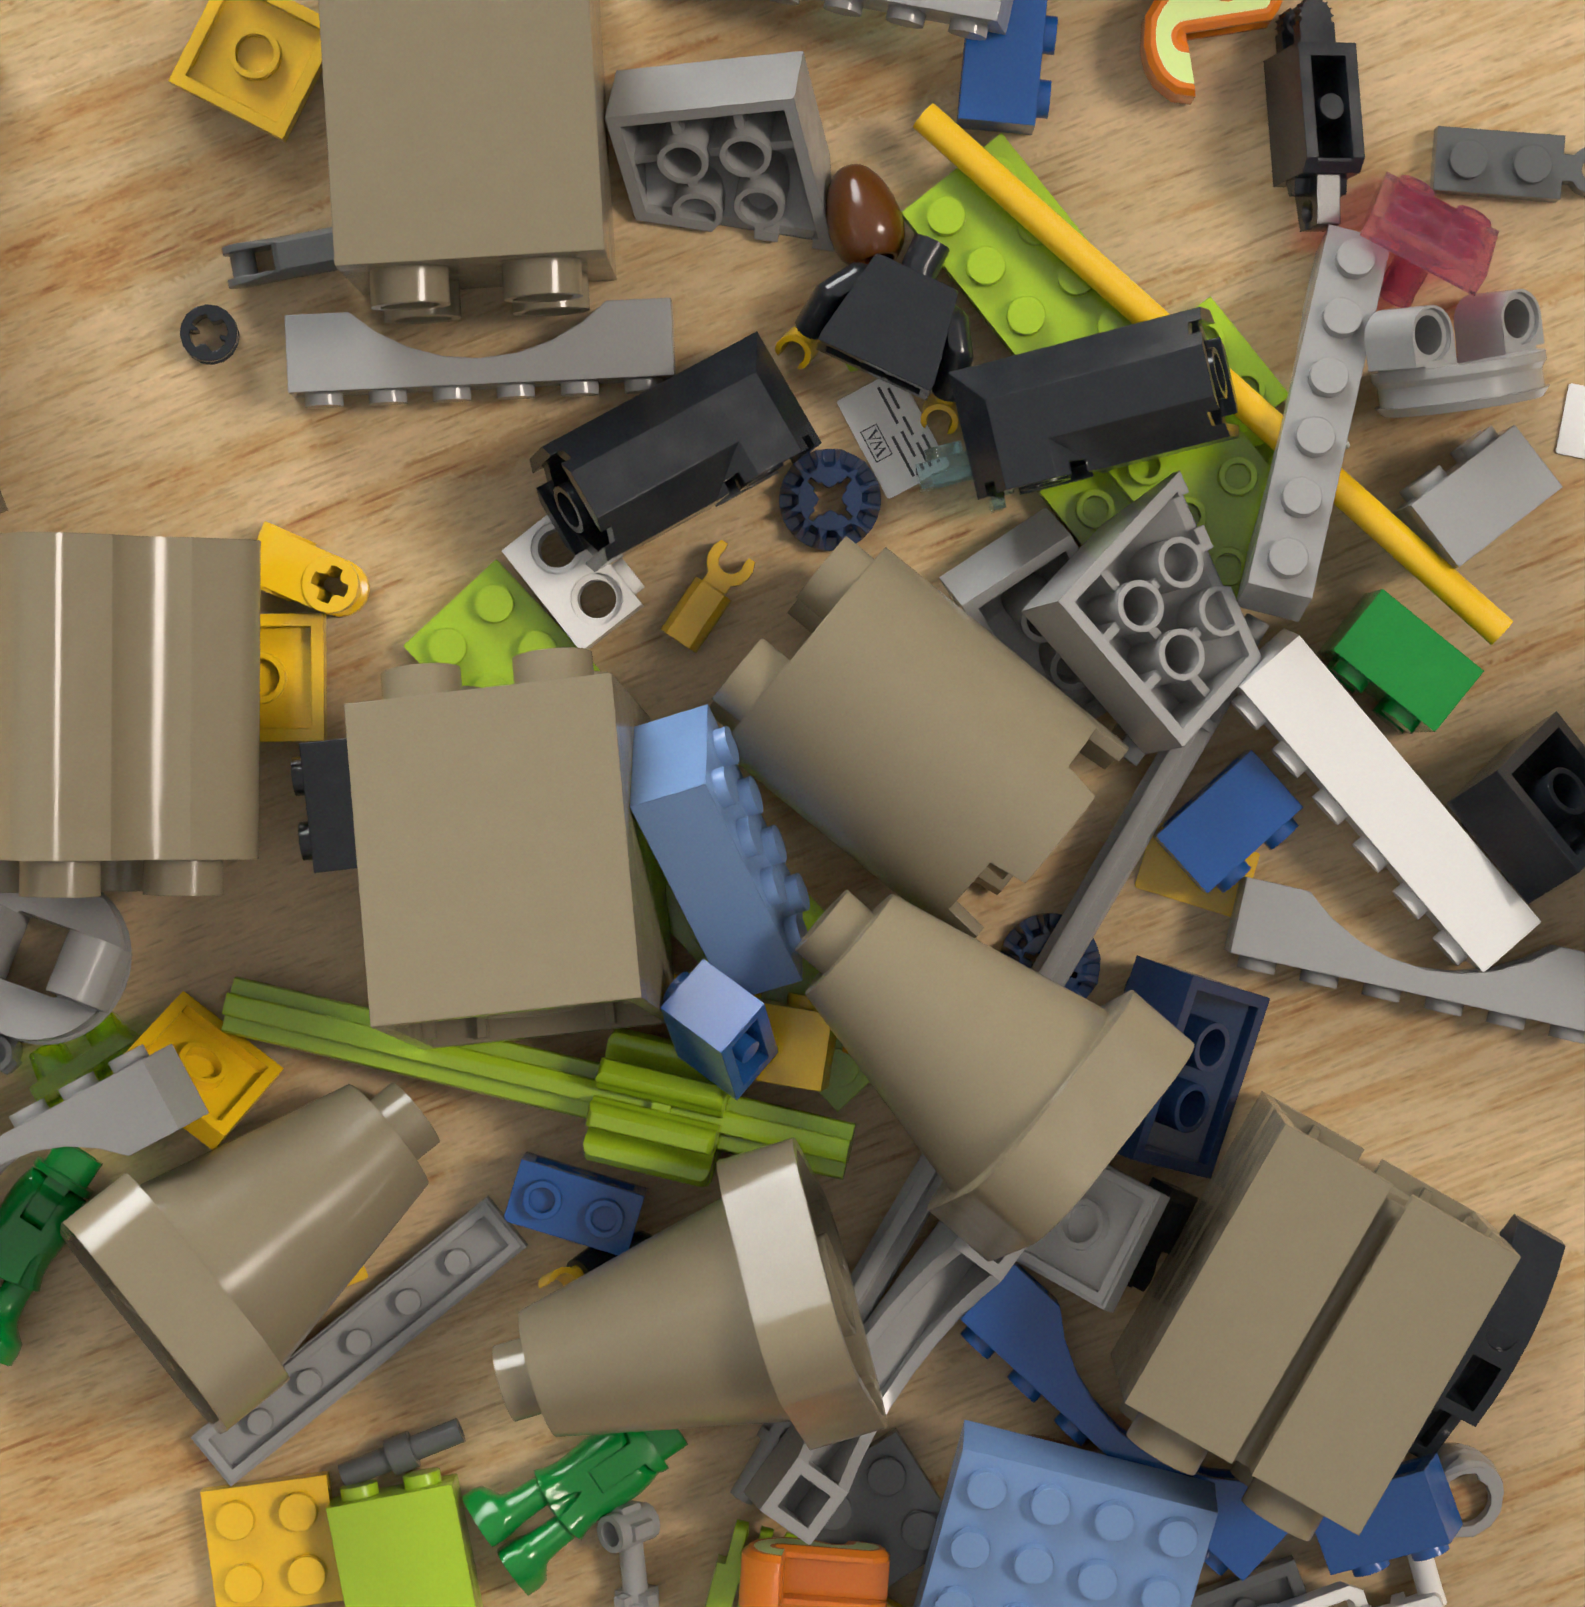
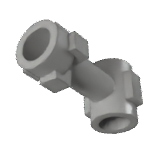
M631 1500L620 1507H616L611 1514L600 1518L597 1524V1535L601 1545L610 1553L619 1552L622 1587L614 1590L615 1607H659L658 1586L648 1584L643 1542L651 1540L659 1534L660 1520L654 1507L647 1502Z

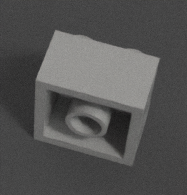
M1490 425L1483 431L1480 430L1450 453L1457 463L1446 472L1438 465L1433 470L1429 469L1401 490L1399 493L1406 503L1396 509L1393 514L1453 568H1458L1560 490L1562 485L1515 425L1498 433Z

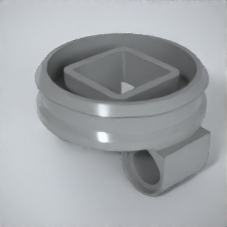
M1524 289L1476 293L1463 297L1459 301L1454 314L1457 357L1453 326L1448 314L1441 307L1425 305L1385 309L1374 313L1365 329V348L1371 383L1377 388L1379 406L1375 407V410L1384 418L1415 417L1495 407L1544 396L1550 384H1545L1543 365L1547 360L1546 349L1536 348V345L1544 344L1541 311L1536 298Z
M102 891L101 897L36 898L19 897V893H0L1 1034L28 1044H60L88 1033L98 1026L115 1008L129 979L132 950L129 932L120 911ZM31 917L69 930L45 989L57 995L55 998L6 981Z

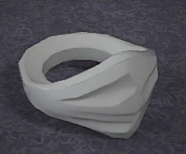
M1444 1443L1437 1453L1448 1484L1461 1475L1475 1474L1485 1484L1488 1492L1484 1510L1476 1518L1463 1522L1462 1527L1455 1536L1474 1537L1490 1527L1500 1514L1504 1495L1503 1481L1492 1461L1476 1448L1461 1443Z

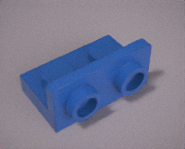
M526 1151L517 1171L504 1218L512 1224L611 1254L620 1255L629 1250L648 1188Z

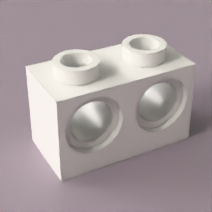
M546 515L501 551L578 648L589 650L644 607L636 594L644 589L645 586L622 557L612 565L610 563L596 572L585 564L593 557L588 550L575 555L573 560L564 567L555 568L548 566L541 555L542 543L547 536L557 531L548 515ZM594 582L608 583L616 594L614 609L602 618L587 616L580 603L583 590Z

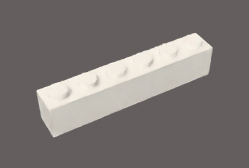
M1283 628L1259 650L1262 660L1235 689L1238 695L1231 700L1232 705L1255 730H1258L1263 724L1279 741L1271 749L1275 756L1296 778L1304 772L1320 789L1312 798L1331 821L1338 826L1346 820L1360 838L1352 845L1360 856L1377 873L1386 867L1400 885L1392 892L1401 904L1417 920L1426 914L1440 931L1432 939L1441 951L1456 966L1466 961L1481 972H1485L1538 926L1541 921L1300 635Z

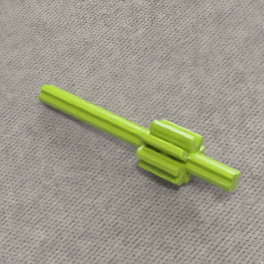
M237 976L233 980L231 992L226 994L222 1014L225 1017L221 1030L224 1033L586 1119L585 1126H588L583 1142L584 1158L587 1160L698 1187H707L712 1182L716 1172L718 1157L721 1156L722 1152L737 1155L794 1137L814 1174L843 1180L852 1151L856 1123L743 1096L735 1100L679 1058L672 1039L625 1028L614 1029L607 1042L605 1058L601 1057L599 1063L511 1041L423 1050L370 1027L368 1007Z

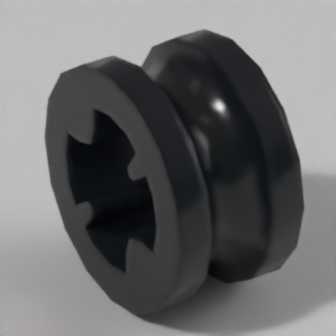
M205 304L195 307L186 314L181 323L180 338L183 347L193 359L202 364L215 365L225 362L234 354L239 343V330L237 323L228 311L217 305ZM208 318L214 326L222 323L226 324L228 333L227 336H219L224 345L218 350L211 351L206 344H200L195 347L192 334H200V330L195 326L202 319Z

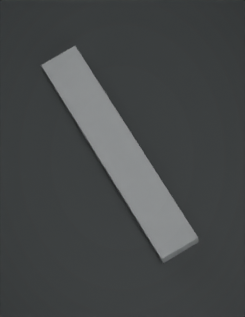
M489 1196L485 1197L295 1351L283 1365L290 1377L286 1384L228 1431L219 1434L208 1422L194 1433L191 1439L230 1486L234 1485L524 1250L528 1243L515 1227L505 1220L504 1214Z

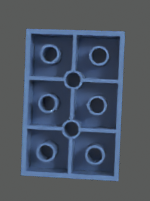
M964 1419L913 1607H1191L1218 1515L1215 1483Z

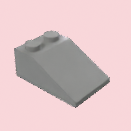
M1045 507L939 578L957 606L1096 719L1106 713L1107 710L1022 612L1024 607L1079 550L1071 534Z

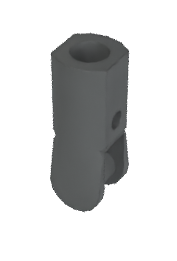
M332 227L241 242L222 247L223 256L230 257L233 278L228 280L229 289L249 288L338 270L334 263ZM272 250L275 270L258 273L255 253Z

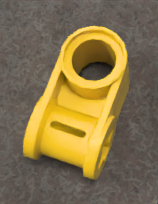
M264 521L256 539L261 541V590L290 602L292 600L297 601L315 610L337 617L352 616L363 608L368 601L370 586L368 577L362 568L353 562L316 547L317 543ZM328 576L331 578L340 577L344 584L349 585L344 597L340 595H333L331 597L332 593L323 588Z

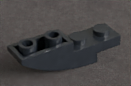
M1513 1214L1499 1234L1521 1258L1408 1452L1416 1457L1436 1453L1461 1420L1474 1427L1477 1426L1514 1371L1546 1307L1566 1246L1559 1238L1516 1214Z

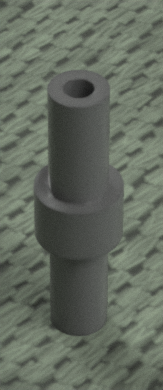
M457 1418L412 1436L408 1431L383 1440L382 1448L339 1464L338 1470L345 1486L365 1482L390 1471H393L398 1476L420 1467L421 1459L466 1442L465 1435Z

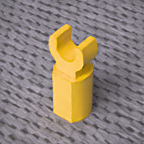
M723 540L714 544L708 553V573L704 579L701 580L695 576L660 628L663 632L695 653L700 649L732 600L726 597L730 588L741 586L747 582L755 568V562L749 558L739 572L735 574L725 573L719 566V559L728 546V543Z

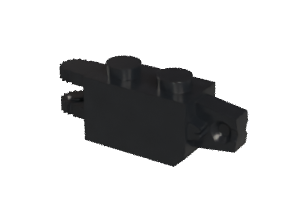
M1303 0L1296 5L1297 7L1289 8L1278 16L1279 20L1275 21L1277 23L1275 30L1278 32L1275 36L1277 54L1263 61L1273 187H1287L1289 197H1295L1300 232H1324L1329 224L1334 226L1341 224L1340 197L1347 193V179L1360 174L1365 159L1356 43L1336 42L1335 25L1331 20V17L1334 16L1331 14L1332 8H1329L1328 2H1323V0Z

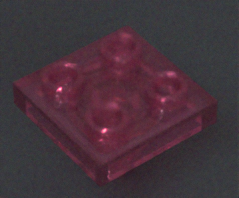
M1386 172L1374 193L1360 232V236L1395 254L1384 274L1380 297L1400 308L1411 307L1415 295L1429 272L1475 296L1488 274L1499 231L1492 228L1490 220L1476 209L1465 205H1459L1455 208L1434 197L1433 189L1423 181L1409 175H1402L1399 178Z

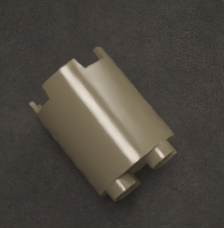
M846 536L796 596L797 601L787 612L812 633L806 642L789 660L764 638H761L717 691L709 707L716 721L722 726H728L732 731L731 734L739 752V765L900 898L976 938L984 927L957 901L973 882L978 883L996 895L1004 889L1013 876L1026 883L1096 797L1068 767L1077 754L1081 753L1103 769H1106L1115 759L1120 761L1127 753L1129 746L887 547L874 559Z

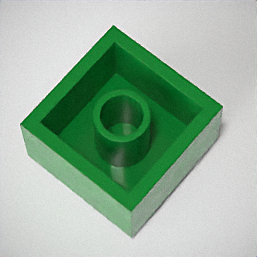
M1384 589L1365 593L1317 652L1329 662L1326 665L1327 669L1346 691L1351 694L1355 691L1359 693L1365 691L1378 702L1372 711L1400 734H1403L1405 731L1410 734L1413 732H1435L1484 672L1483 669Z

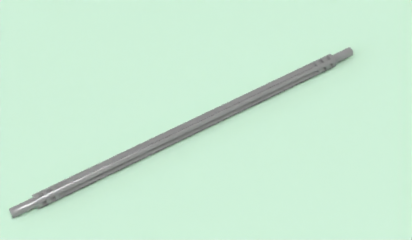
M1247 613L1245 620L1258 646L1269 625ZM1235 690L1184 747L1157 753L1034 962L1032 970L1063 987L1066 985L1194 765L1230 707L1231 700L1237 695ZM923 1153L851 1274L863 1325L873 1313L930 1216L931 1212L927 1210L928 1203L943 1181ZM792 1422L763 1423L757 1433L761 1440L731 1490L733 1496L746 1504H753L743 1491L791 1426Z

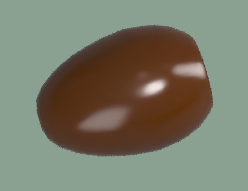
M850 164L840 168L831 180L826 199L828 235L834 250L847 265L853 262L869 264L876 254L895 260L904 245L905 226L902 212L893 193L883 179L867 166Z

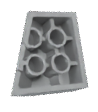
M804 51L616 71L605 120L636 220L712 232L718 225L754 230V239L778 242L779 235L813 240L812 248L835 251L828 235L826 221V199L831 183L830 153Z
M1180 471L1173 472L1102 524L1022 610L1023 614L1144 754L1184 747L1262 660V656L1232 588L1223 586L1208 550L1213 548L1208 533L1204 525H1196L1183 496L1189 490Z

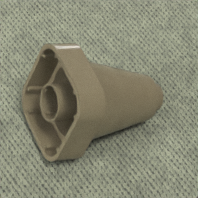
M848 890L844 891L820 916L795 948L797 953L819 971L807 988L805 995L943 1180L930 1199L927 1210L987 1262L1037 1243L1072 1210L1171 1085L1194 1049V1043L1134 990H1130L1102 1006H1098L894 894L887 896L871 911Z
M390 1083L370 1100L356 1087L348 1084L141 1185L127 1173L123 1174L63 1221L60 1234L88 1274L209 1424L219 1434H222L290 1380L283 1365L428 1186L427 1176L417 1160L440 1143V1139L422 1111L397 1084Z
M793 1137L718 1160L717 1175L721 1198L520 1310L518 1317L520 1338L494 1345L492 1349L499 1389L513 1421L517 1422L542 1414L548 1428L555 1437L792 1422L809 1450L887 1428L884 1402L839 1232L824 1191L797 1140Z

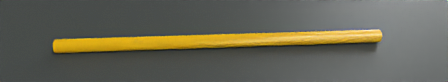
M932 103L916 120L912 128L1130 323L1136 324L1170 315L936 104ZM1230 368L1238 406V413L1233 415L1275 451L1283 415ZM1341 467L1333 504L1490 645H1493L1510 627L1513 620Z

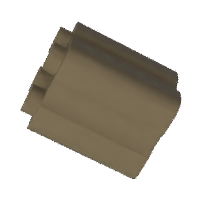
M69 532L0 533V893H19V897L36 898L101 897V891H143V895L154 896L223 895V860L259 859L260 540Z

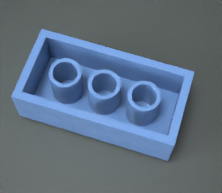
M706 704L634 727L630 808L708 962L749 993L755 995L802 981V956L795 951V948L807 933L802 919V912L810 909V901L801 875L799 873L791 875L785 864L787 861L786 848L776 825L767 827L762 816V797L755 779L752 776L743 777L737 765L739 764V752L731 734L732 731L728 726L719 728L709 705Z

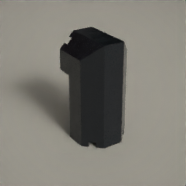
M1197 307L949 372L978 500L991 501L1005 498L1004 491L1019 488L1020 495L1033 493L1091 478L1094 476L1093 472L1105 473L1121 467L1239 438V425L1228 424L1225 420V416L1238 413L1237 398L1226 351L1220 337L1207 340L1203 330V326L1215 323L1210 310Z
M756 331L542 446L529 460L532 473L544 468L547 482L536 488L539 501L564 545L575 555L588 550L593 557L585 564L596 572L697 515L710 510L714 505L716 507L766 481L779 473L777 470L784 466L783 462L790 459L792 464L808 455L822 442L759 333Z

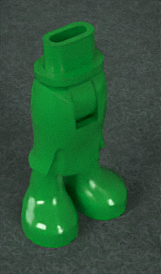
M79 1147L53 1148L46 1159L38 1156L33 1163L35 1167L32 1166L13 1184L0 1204V1278L5 1280L0 1287V1363L3 1365L12 1366L18 1357L22 1347L18 1332V1322L33 1291L40 1292L45 1272L66 1244L60 1234L61 1223L86 1204V1200L83 1198L90 1199L94 1193L88 1186L103 1163Z
M679 1429L589 1435L555 1463L534 1470L535 1477L519 1487L499 1494L484 1486H479L463 1495L462 1500L479 1530L492 1547L505 1540L524 1522L548 1505L554 1514L552 1518L529 1533L509 1540L497 1549L498 1556L507 1571L520 1588L530 1596L547 1581V1564L564 1546L575 1537L582 1540L590 1527L599 1521L600 1518L641 1494L653 1482L659 1472L669 1469L665 1460L686 1447L688 1443Z

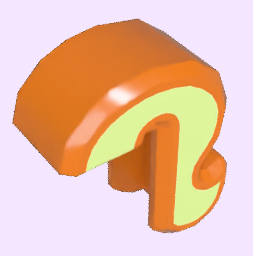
M1154 0L1141 23L1140 58L1144 74L1151 86L1170 102L1191 105L1196 95L1187 41L1266 29L1278 12L1283 0Z
M792 1537L756 1539L742 1549L739 1606L887 1607L890 1554L881 1545L860 1541L830 1544L814 1540L811 1545H808L800 1538Z

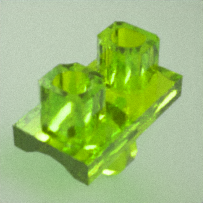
M112 1011L98 1026L85 1034L92 1048L76 1058H73L64 1042L39 1047L29 1055L38 1081L29 1087L36 1102L44 1098L50 1108L62 1103L64 1100L58 1089L92 1071L99 1082L110 1077L113 1073L108 1062L123 1055L141 1035L130 1029L118 1014Z

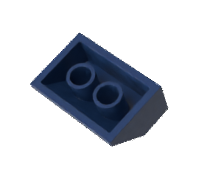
M1137 955L1131 975L1125 984L1124 993L1134 990L1194 1043V1049L1180 1073L1117 1154L1131 1160L1211 1179L1270 998Z

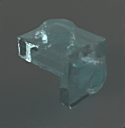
M961 441L924 450L926 462L915 464L914 467L920 493L973 479L967 451H963ZM1014 489L1004 491L1005 496L1014 493ZM1004 498L988 501L991 514L1003 511L1006 508Z

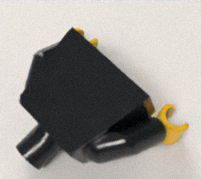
M915 234L902 263L876 254L869 264L859 262L849 264L815 287L795 321L796 326L791 328L776 343V354L779 356L790 341L799 343L805 352L804 359L797 367V369L801 370L817 356L819 351L924 399L925 402L920 420L924 428H926L929 414L932 411L943 410L947 412L951 417L947 434L954 433L958 427L959 416L949 372L972 367L974 354L969 317L963 309L956 305L959 292L936 280L950 252L949 248L933 238L922 234Z

